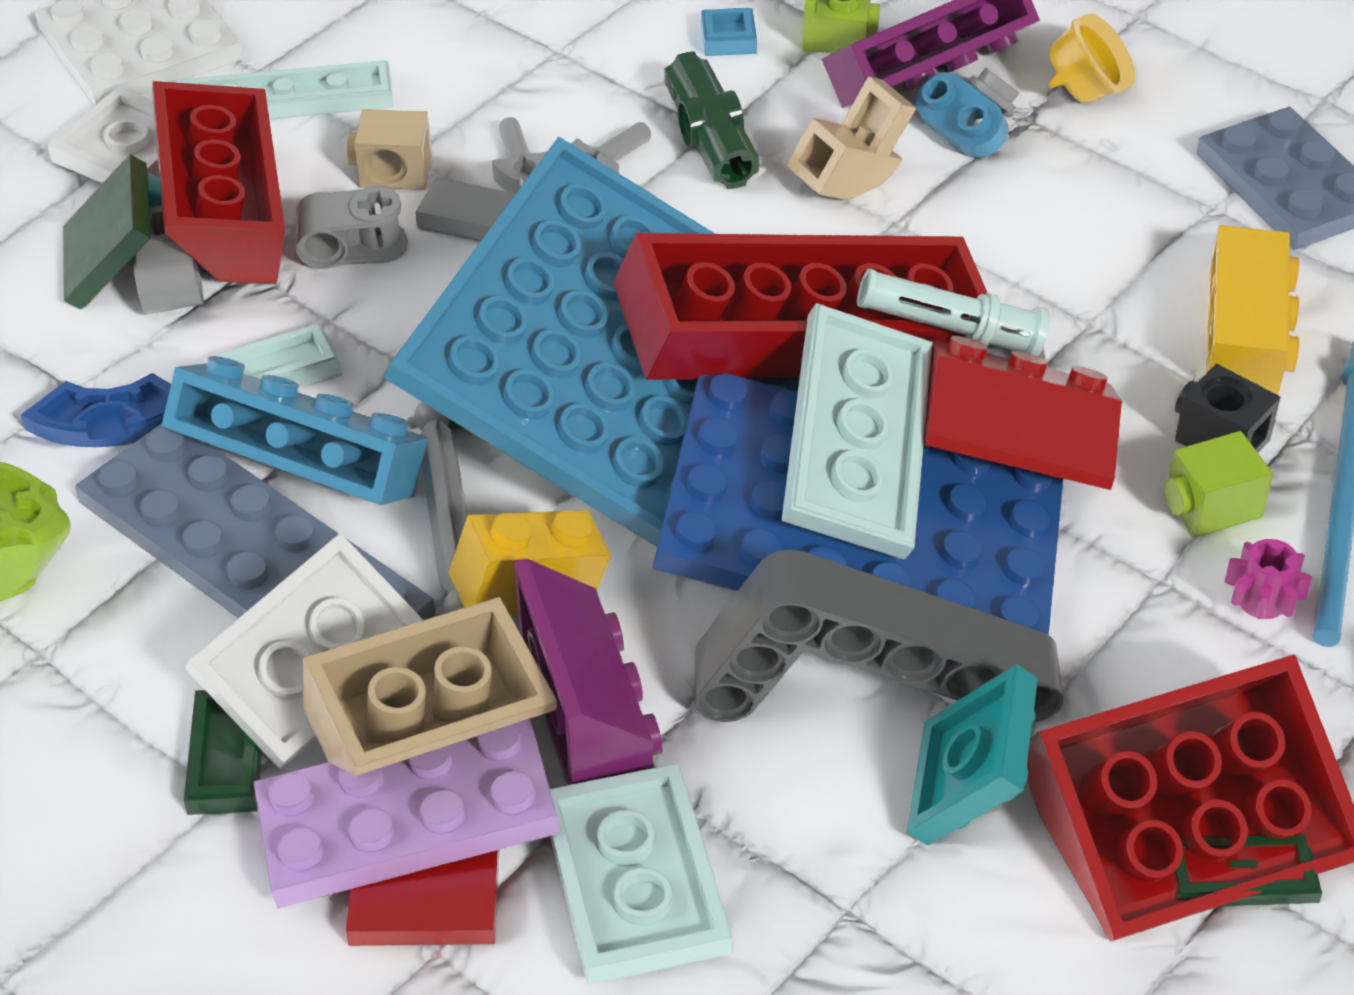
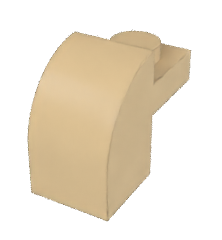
M868 76L842 124L812 118L786 166L819 195L838 199H853L879 187L898 168L903 159L893 149L917 108L882 79Z

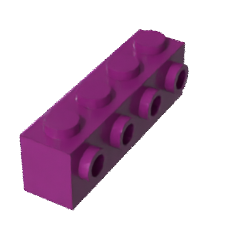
M952 0L848 45L821 60L841 107L845 108L854 103L868 76L882 79L891 87L904 81L907 91L919 87L929 77L935 75L933 68L945 63L950 73L979 60L975 50L987 45L989 53L993 54L1020 42L1016 31L1039 22L1040 18L1032 0Z

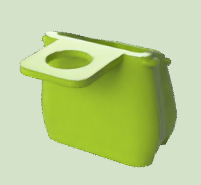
M0 462V602L22 594L33 587L36 578L58 552L71 529L69 516L60 507L56 490L31 473L4 462Z

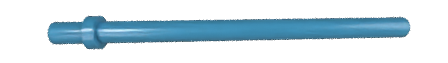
M1354 341L1352 343L1351 357L1344 363L1342 370V381L1347 387L1313 633L1314 641L1325 647L1335 646L1341 639L1354 534Z

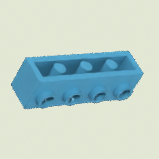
M209 356L207 363L175 367L161 427L379 505L414 497L429 437L409 431V422L407 420L385 413H372L371 417L352 411L354 403L339 396L321 393L317 394L316 398L299 393V384L284 377L262 375V379L247 375L244 373L245 365L229 358Z

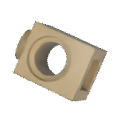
M362 109L357 132L350 131L347 140L349 165H357L360 188L385 186L391 189L426 190L432 159L428 111Z

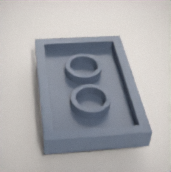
M1290 106L1199 137L1196 154L1274 231L1290 232V247L1293 250L1354 229V165Z

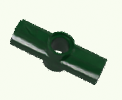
M695 51L677 54L675 60L664 68V83L677 107L679 128L685 145L690 149L697 147L714 182L724 184L727 189L745 186L747 181L759 172V156L744 130L743 112L737 94L734 90H723L707 59H701L696 55Z

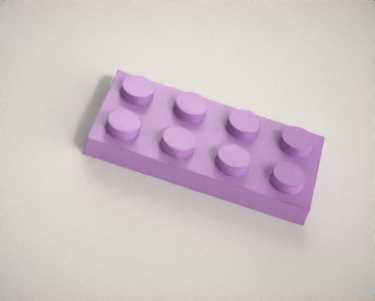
M531 719L358 776H354L327 762L254 781L270 889L277 909L561 833Z

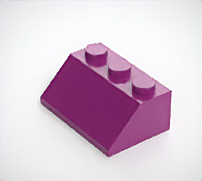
M528 558L514 561L519 631L557 700L556 710L545 713L543 716L566 784L572 785L653 768V756L663 752L661 734L654 714L643 715L638 702L643 701V691L635 663L633 661L623 663L620 652L624 651V640L616 613L605 614L596 588Z

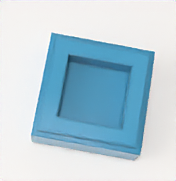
M753 8L701 10V29L705 56L757 54V35Z

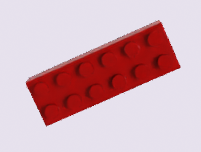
M636 233L613 281L646 380L698 379L699 376L731 374L742 378L800 377L807 318L816 303L930 342L933 339L949 343L952 336L966 338L965 334L857 306L859 287L868 268L878 273L930 285L975 299L980 294L985 295L988 293L963 236ZM900 297V298H899V299H902V300H905V301L913 302V303H916V304L924 305V306L931 307V308H935V309H938V310H942V309H943L942 307H939V306L931 305V304H928V303L920 302V301L913 300V299H909V298H906V297ZM961 314V316L969 318L968 314Z

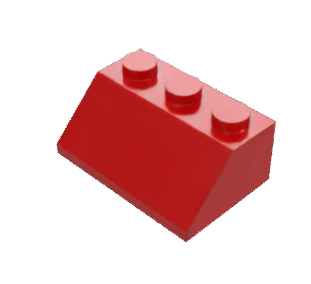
M952 336L949 343L931 339L933 343L924 433L925 445L1107 490L1112 489L1116 471L1122 400L1112 385L1107 383L1108 377L1106 375L1080 366H1072L1070 373L1047 368L1048 362L1043 358L1020 351H1012L1010 358L986 353V345L965 337Z

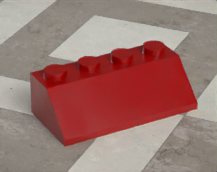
M153 81L152 99L165 234L218 281L239 282L243 284H277L285 236V224L265 89Z

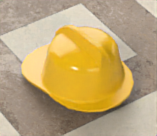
M1085 14L1072 20L1071 26L1052 44L1049 50L1050 60L1056 75L1048 83L1050 89L1065 86L1069 93L1081 103H1090L1113 93L1119 94L1130 88L1135 82V68L1123 41L1104 19L1095 14Z

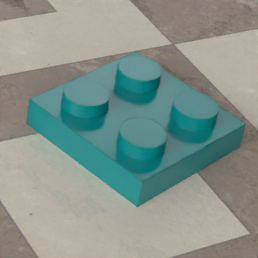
M1016 664L924 722L906 830L908 834L924 844L930 845L954 830L964 828L973 819L1001 803L1013 800L1019 793L1024 791L1028 778L1027 759L1031 729L1035 722L1034 705L1038 681L1036 676Z

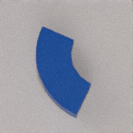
M150 373L132 384L110 389L84 388L65 381L22 413L21 418L26 431L51 442L93 448L135 443L163 422L171 383L154 373Z

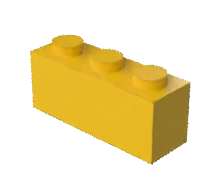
M1218 225L1209 274L1206 373L1217 363L1279 395L1284 371H1295L1299 352V336H1290L1289 331L1294 332L1296 328L1299 296L1289 295V292H1295L1299 257L1289 256L1290 232Z

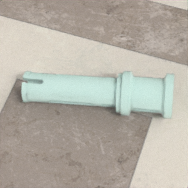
M870 268L866 270L862 278L857 297V306L860 308H870L914 322L965 334L966 338L978 341L986 346L990 344L1012 351L1033 354L1038 357L1044 347L1049 331L1050 313L1047 308L1036 306L1032 310L1001 303L999 296L992 293L980 294L975 299L930 285L878 273ZM900 297H906V298H909V299H913V300H917V301H920V302L928 303V304H931V305L939 306V307H942L943 309H942V310H938V309H935V308H931V307H927V306H924V305L916 304V303H913V302L905 301V300H902V299H899V298H900ZM961 314H968L969 318L961 316ZM1002 325L1018 328V330L1002 327Z

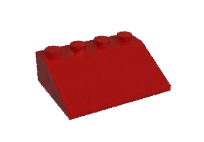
M1295 654L1044 729L1030 737L1027 759V783L1037 811L1110 942L1262 893L1260 891L1245 890L1276 880L1304 879V871L1313 868L1315 875L1354 863V803ZM1296 834H1305L1308 848L1311 847L1314 860L1299 865L1296 845L1243 846L1247 836L1263 835L1271 839H1286ZM1232 836L1230 837L1231 841L1228 847L1219 848L1209 846L1202 838ZM1180 838H1182L1183 842L1187 846V849H1183ZM1183 852L1190 883L1247 881L1188 901L1177 900L1176 891L1179 890L1176 869L1181 863ZM1232 860H1256L1258 866L1255 869L1229 867V862Z

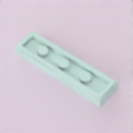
M389 60L176 80L177 83L265 89L269 119L394 107Z

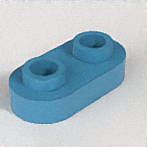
M948 72L938 73L926 79L918 88L915 95V107L925 124L963 154L974 158L985 157L996 152L1006 141L1009 127L998 105L958 75ZM982 119L980 123L972 126L975 120Z

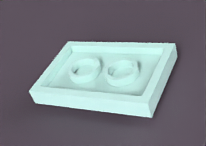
M679 763L550 789L561 831L559 834L550 836L588 985L733 954V936Z

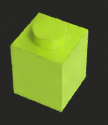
M1238 431L1174 450L1169 476L1164 483V496L1172 513L1177 516L1180 515L1193 535L1198 537L1263 517L1273 472L1242 431Z

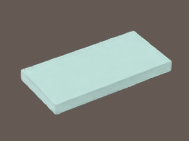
M818 303L815 304L807 318L782 521L904 560L907 558L915 546L933 342Z

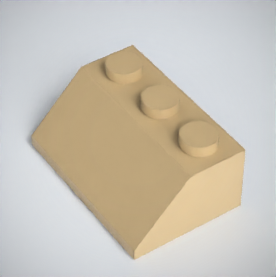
M500 597L303 658V709L328 762L354 776L554 711L557 708V700Z

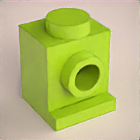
M806 0L804 7L803 51L834 53L867 38L868 35L878 33L880 3H871V0Z

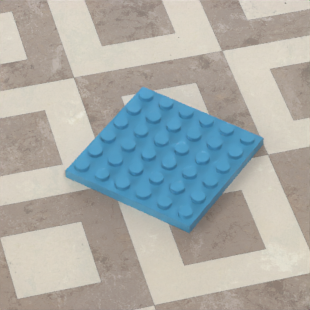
M558 136L392 360L384 379L657 547L697 379H645L613 281L636 233H715ZM800 377L746 379L798 392Z

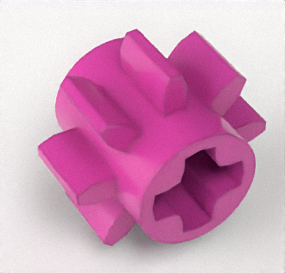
M1263 539L1254 544L1248 541L1244 542L1240 558L1229 559L1224 580L1230 586H1235L1231 603L1233 605H1240L1247 614L1261 620L1273 619L1282 614L1288 618L1291 617L1296 600H1306L1312 580L1311 575L1301 572L1305 555L1297 553L1289 544L1277 539Z

